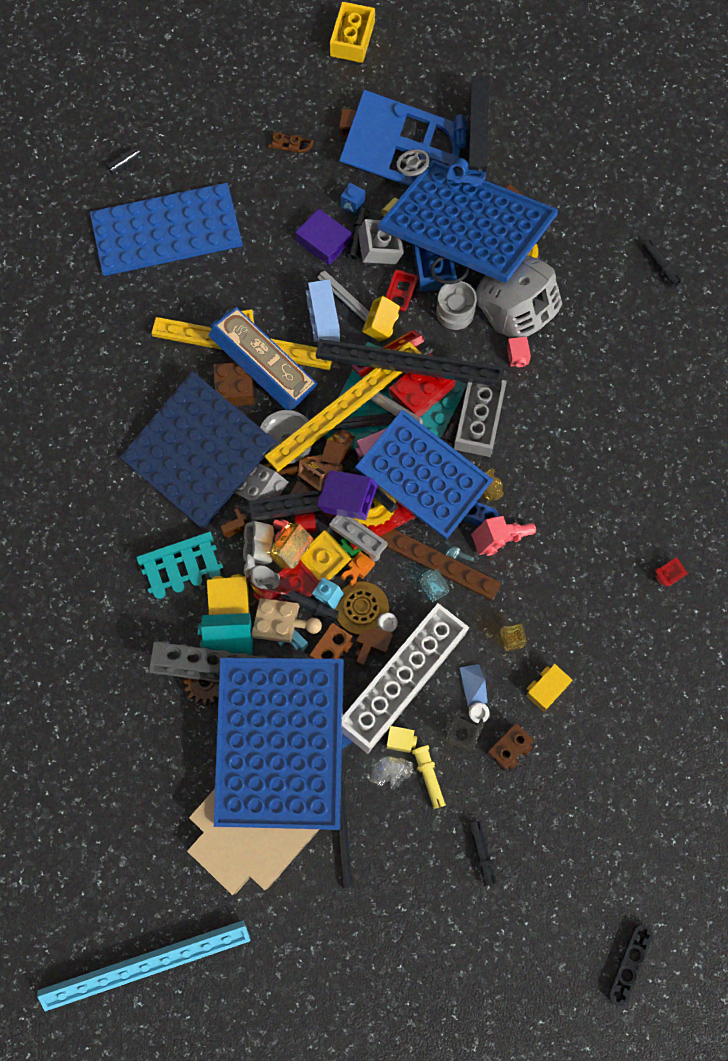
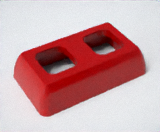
M395 270L386 298L391 301L393 297L404 299V303L400 306L399 311L405 312L418 276ZM400 281L408 283L410 285L408 291L397 289L398 283Z

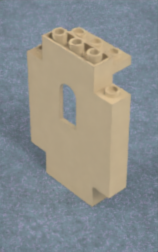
M214 789L189 817L204 833L187 852L232 895L236 894L250 877L266 890L319 829L214 827Z

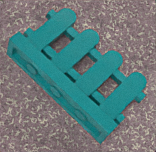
M211 532L136 557L139 565L145 567L141 571L143 575L147 574L151 585V588L148 589L149 594L153 593L157 599H163L166 595L165 588L172 586L175 592L180 593L184 590L183 582L190 580L194 586H200L203 582L202 576L209 573L211 579L215 576H221L220 569H223L222 563H217L214 554L217 548L216 545L211 546V542H214ZM200 547V550L193 552V548ZM181 553V557H174V555ZM202 555L207 568L199 570L195 557ZM163 559L164 563L156 565V561ZM184 561L188 575L181 577L177 563ZM166 568L170 580L166 583L162 582L158 571Z

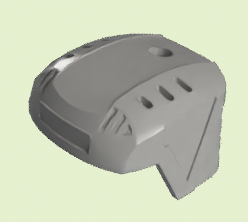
M529 255L526 256L507 283L486 275L480 281L475 291L477 296L476 304L483 310L494 330L511 338L527 337L540 330L554 318L562 305L554 269L540 259ZM540 292H542L544 302L535 299ZM524 313L526 314L525 316H523V317H521V318H518V319L515 318V317H517V316H519V315H521V314H524ZM525 320L528 321V322L525 323V324L518 325V323H521V322H523V321H525ZM533 325L530 329H528V330H526V331H523V332H520V331H519V330H522V329H524V328H527V327Z

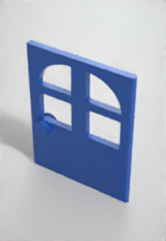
M364 90L340 162L411 186L419 175L405 176L389 169L395 149L404 152L415 149L423 150L428 154L430 161L433 159L451 166L459 157L461 150L457 146V138L454 134L456 124L445 118ZM406 116L429 124L423 144L400 136ZM435 127L443 130L449 137L452 145V154L429 146ZM418 155L420 160L426 159L425 156Z

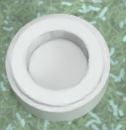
M383 613L377 619L378 629L392 632L397 627V619L391 613Z
M476 702L470 706L469 716L474 722L483 723L489 717V709L484 703Z

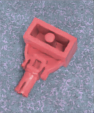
M500 516L486 519L471 535L478 554L490 556L497 553V550L505 546V543L514 540V542H518L523 536L533 535L536 533V527L533 523L506 525L504 517Z

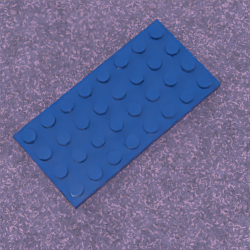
M228 183L90 212L103 276L243 246Z

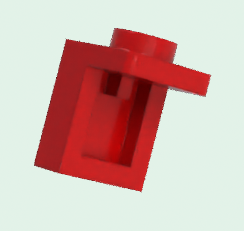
M677 557L655 570L657 573L655 575L656 579L661 585L665 584V586H670L689 574Z

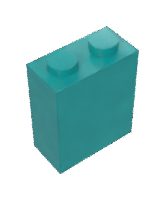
M250 613L202 615V623H198V634L202 635L203 639L200 640V648L206 647L209 650L216 651L226 650L237 654L246 653L253 656Z

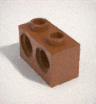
M332 623L310 654V658L322 659V655L329 652L333 655L332 659H341L344 652L347 653L353 645L351 642L352 635ZM335 637H342L344 642L340 645L333 642Z

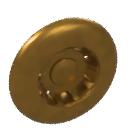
M363 581L356 582L353 587L349 584L343 588L344 596L335 608V610L339 611L337 620L341 626L355 634H361L368 629L378 628V617L383 613H389V603L385 593L378 586Z

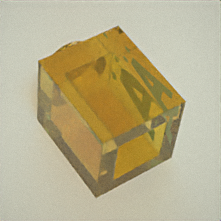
M522 623L502 628L500 635L505 652L525 647L527 640Z

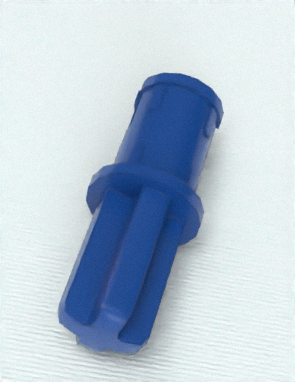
M460 114L455 117L456 129L454 134L457 138L458 148L462 149L467 146L466 135L468 134V129L466 128V116Z

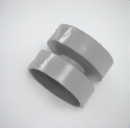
M462 281L456 284H445L440 289L436 315L444 327L459 330L467 327L472 322L477 301L475 290L469 284Z

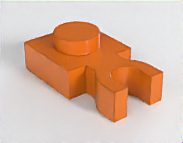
M360 551L348 564L350 570L345 571L341 579L345 580L348 576L352 577L353 580L350 582V586L353 587L356 584L357 577L359 576L363 579L375 566V562Z

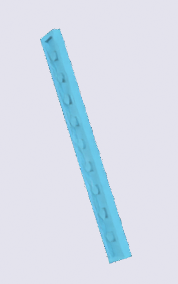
M243 920L38 990L37 997L44 1011H48L249 942L250 936Z

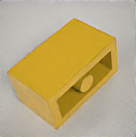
M384 296L373 300L362 332L379 342L390 338L393 333L394 322H396L399 316L400 306Z
M556 664L551 668L547 666L540 674L542 678L538 682L534 680L527 688L529 692L526 697L543 712L573 681Z

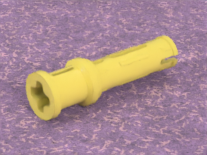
M429 745L411 752L415 754L418 763L417 769L423 774L433 809L439 808V805L440 807L445 806L446 803L433 770L435 763L430 758L428 752Z

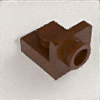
M238 508L234 509L237 519L228 520L221 526L225 539L243 532L245 523H248L244 512L240 513Z

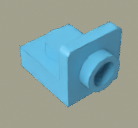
M294 630L290 645L296 650L299 648L301 651H304L308 647V642ZM277 641V643H278L280 646H282V645L285 643V642Z

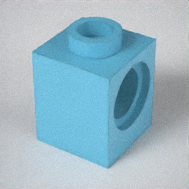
M325 578L321 579L312 593L318 602L322 601L324 605L332 609L336 608L344 596L338 585Z

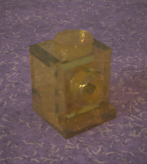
M493 468L486 472L493 479L492 483L483 493L488 502L492 499L498 500L504 495L502 492L503 484L498 477L495 478V470Z

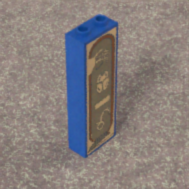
M237 307L233 311L228 310L220 321L216 319L211 324V331L208 336L286 410L292 411L311 394L318 384Z

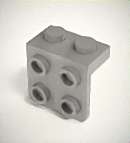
M259 463L234 493L248 501L280 496L288 481L276 471Z

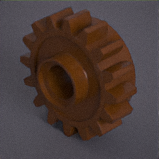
M189 678L183 681L185 685H188L184 689L185 692H191L188 697L190 699L196 697L195 702L197 704L200 701H203L204 705H207L208 701L214 704L215 699H219V682L211 681L208 687H202L201 683L203 680Z

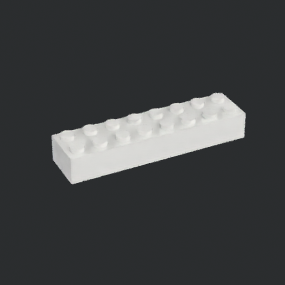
M437 603L343 715L342 733L368 754L465 636L469 627Z

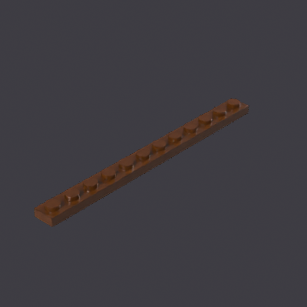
M297 481L290 494L315 491V489ZM323 510L315 511L330 520L337 516L325 513ZM395 529L380 536L388 543L387 549L490 601H493L501 586L500 582Z

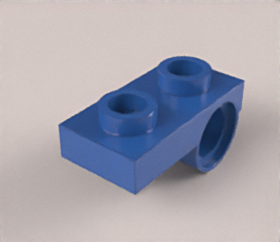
M457 158L447 173V179L452 180V182H465L471 186L482 185L486 178V172L468 169V163L463 158ZM455 166L460 167L462 172L457 171Z

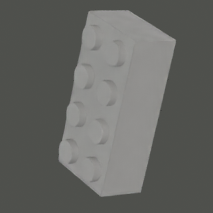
M502 380L501 387L468 382L454 450L491 457L507 381Z

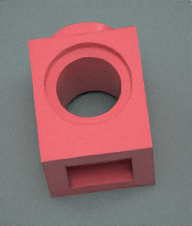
M527 337L509 339L507 351L510 367H523L529 364L531 355Z

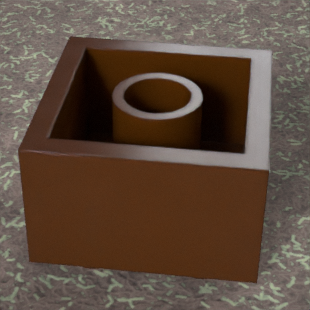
M237 363L214 364L215 390L234 406L254 405L253 378Z

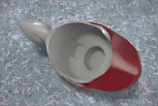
M247 554L244 574L250 580L256 594L265 599H273L277 594L289 593L290 583L287 579L280 577L278 573H274L266 566H256L255 559L250 554Z

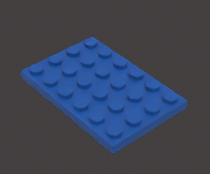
M403 409L355 467L362 475L371 477L381 490L445 540L448 539L493 481L491 477Z

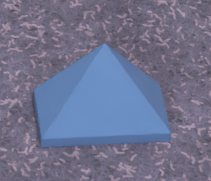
M480 665L460 667L467 706L470 707L476 702L486 704V683Z

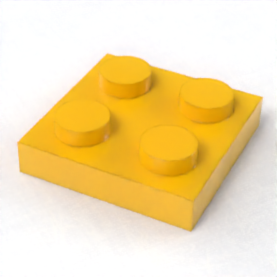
M326 530L298 556L319 581L322 578L330 580L352 559Z

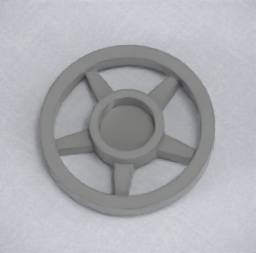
M423 150L407 151L397 161L398 171L405 176L420 175L429 166V156ZM415 154L414 156H410L409 158L404 159L409 155ZM421 154L425 156L426 159L420 160L418 155ZM401 162L407 165L403 170L400 168Z

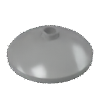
M291 410L278 411L268 416L260 428L276 441V444L269 452L309 420L301 413ZM313 444L289 464L296 463L301 458H305L311 451Z

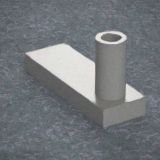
M337 515L329 524L331 529L367 553L373 561L380 559V554L388 545L384 539L350 517Z

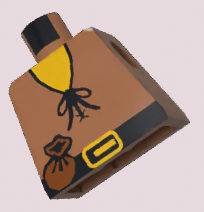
M323 455L301 458L298 476L320 492L323 491L324 481L330 470L345 471L342 464L338 467L322 461Z

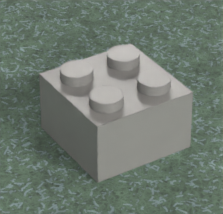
M365 219L358 230L362 261L366 263L396 264L403 254L401 239L379 230L378 224L381 220Z

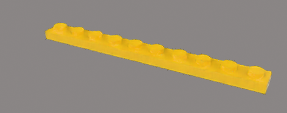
M158 317L155 319L152 330L153 337L221 349L208 336L211 331L210 327ZM271 339L296 364L330 370L332 361L316 359L317 347Z
M410 342L398 350L422 354ZM375 368L265 456L266 460L279 472L403 372Z

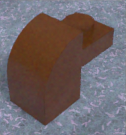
M378 628L362 632L356 640V645L362 647V649L358 648L354 659L357 660V666L365 667L371 651L386 656L393 639V634Z

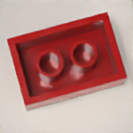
M406 373L389 388V398L421 417L455 387L456 380Z

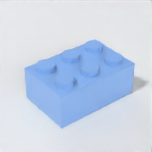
M330 279L308 283L309 290H306L307 306L310 313L314 342L319 344L320 339L340 342V329Z

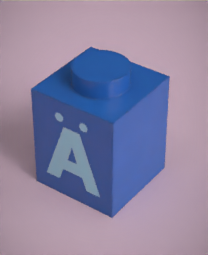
M349 183L341 195V208L357 215L358 209L365 203V190Z

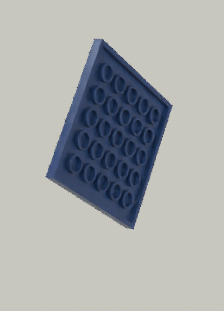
M192 371L120 458L198 526L204 529L276 444V441Z

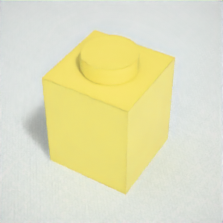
M390 726L387 749L410 753L411 748H415L417 742L414 730Z

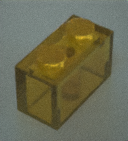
M288 523L267 554L281 568L293 569L299 563V559L304 552L309 549L313 538L300 524Z

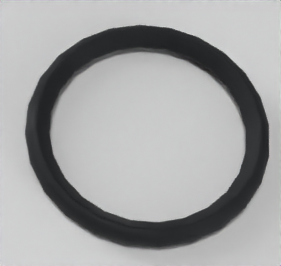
M441 256L431 265L432 277L443 284L459 283L466 278L469 272V267L465 266V272L460 278L446 281L438 278L434 272L435 265L446 258Z

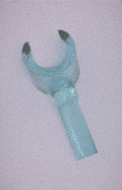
M452 547L446 554L453 559H456L458 556L472 562L475 557L464 554L457 547Z

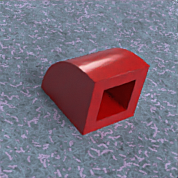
M314 512L295 514L297 535L316 533Z

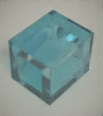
M438 569L434 571L428 570L422 575L420 584L431 602L449 593L450 588Z

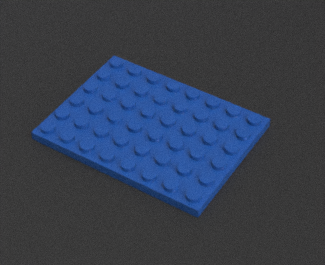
M432 159L427 169L416 178L379 222L378 229L507 283L557 216L558 209L486 180L479 186H471L465 182L454 183L452 180L447 179L450 166Z
M220 658L214 827L340 830L343 659Z

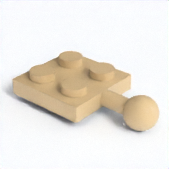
M260 598L252 637L291 643L295 627L305 628L308 632L315 634L321 630L322 624L317 618H310L308 621L298 620V603Z

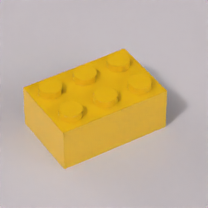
M342 2L330 41V56L363 63L375 23V8Z

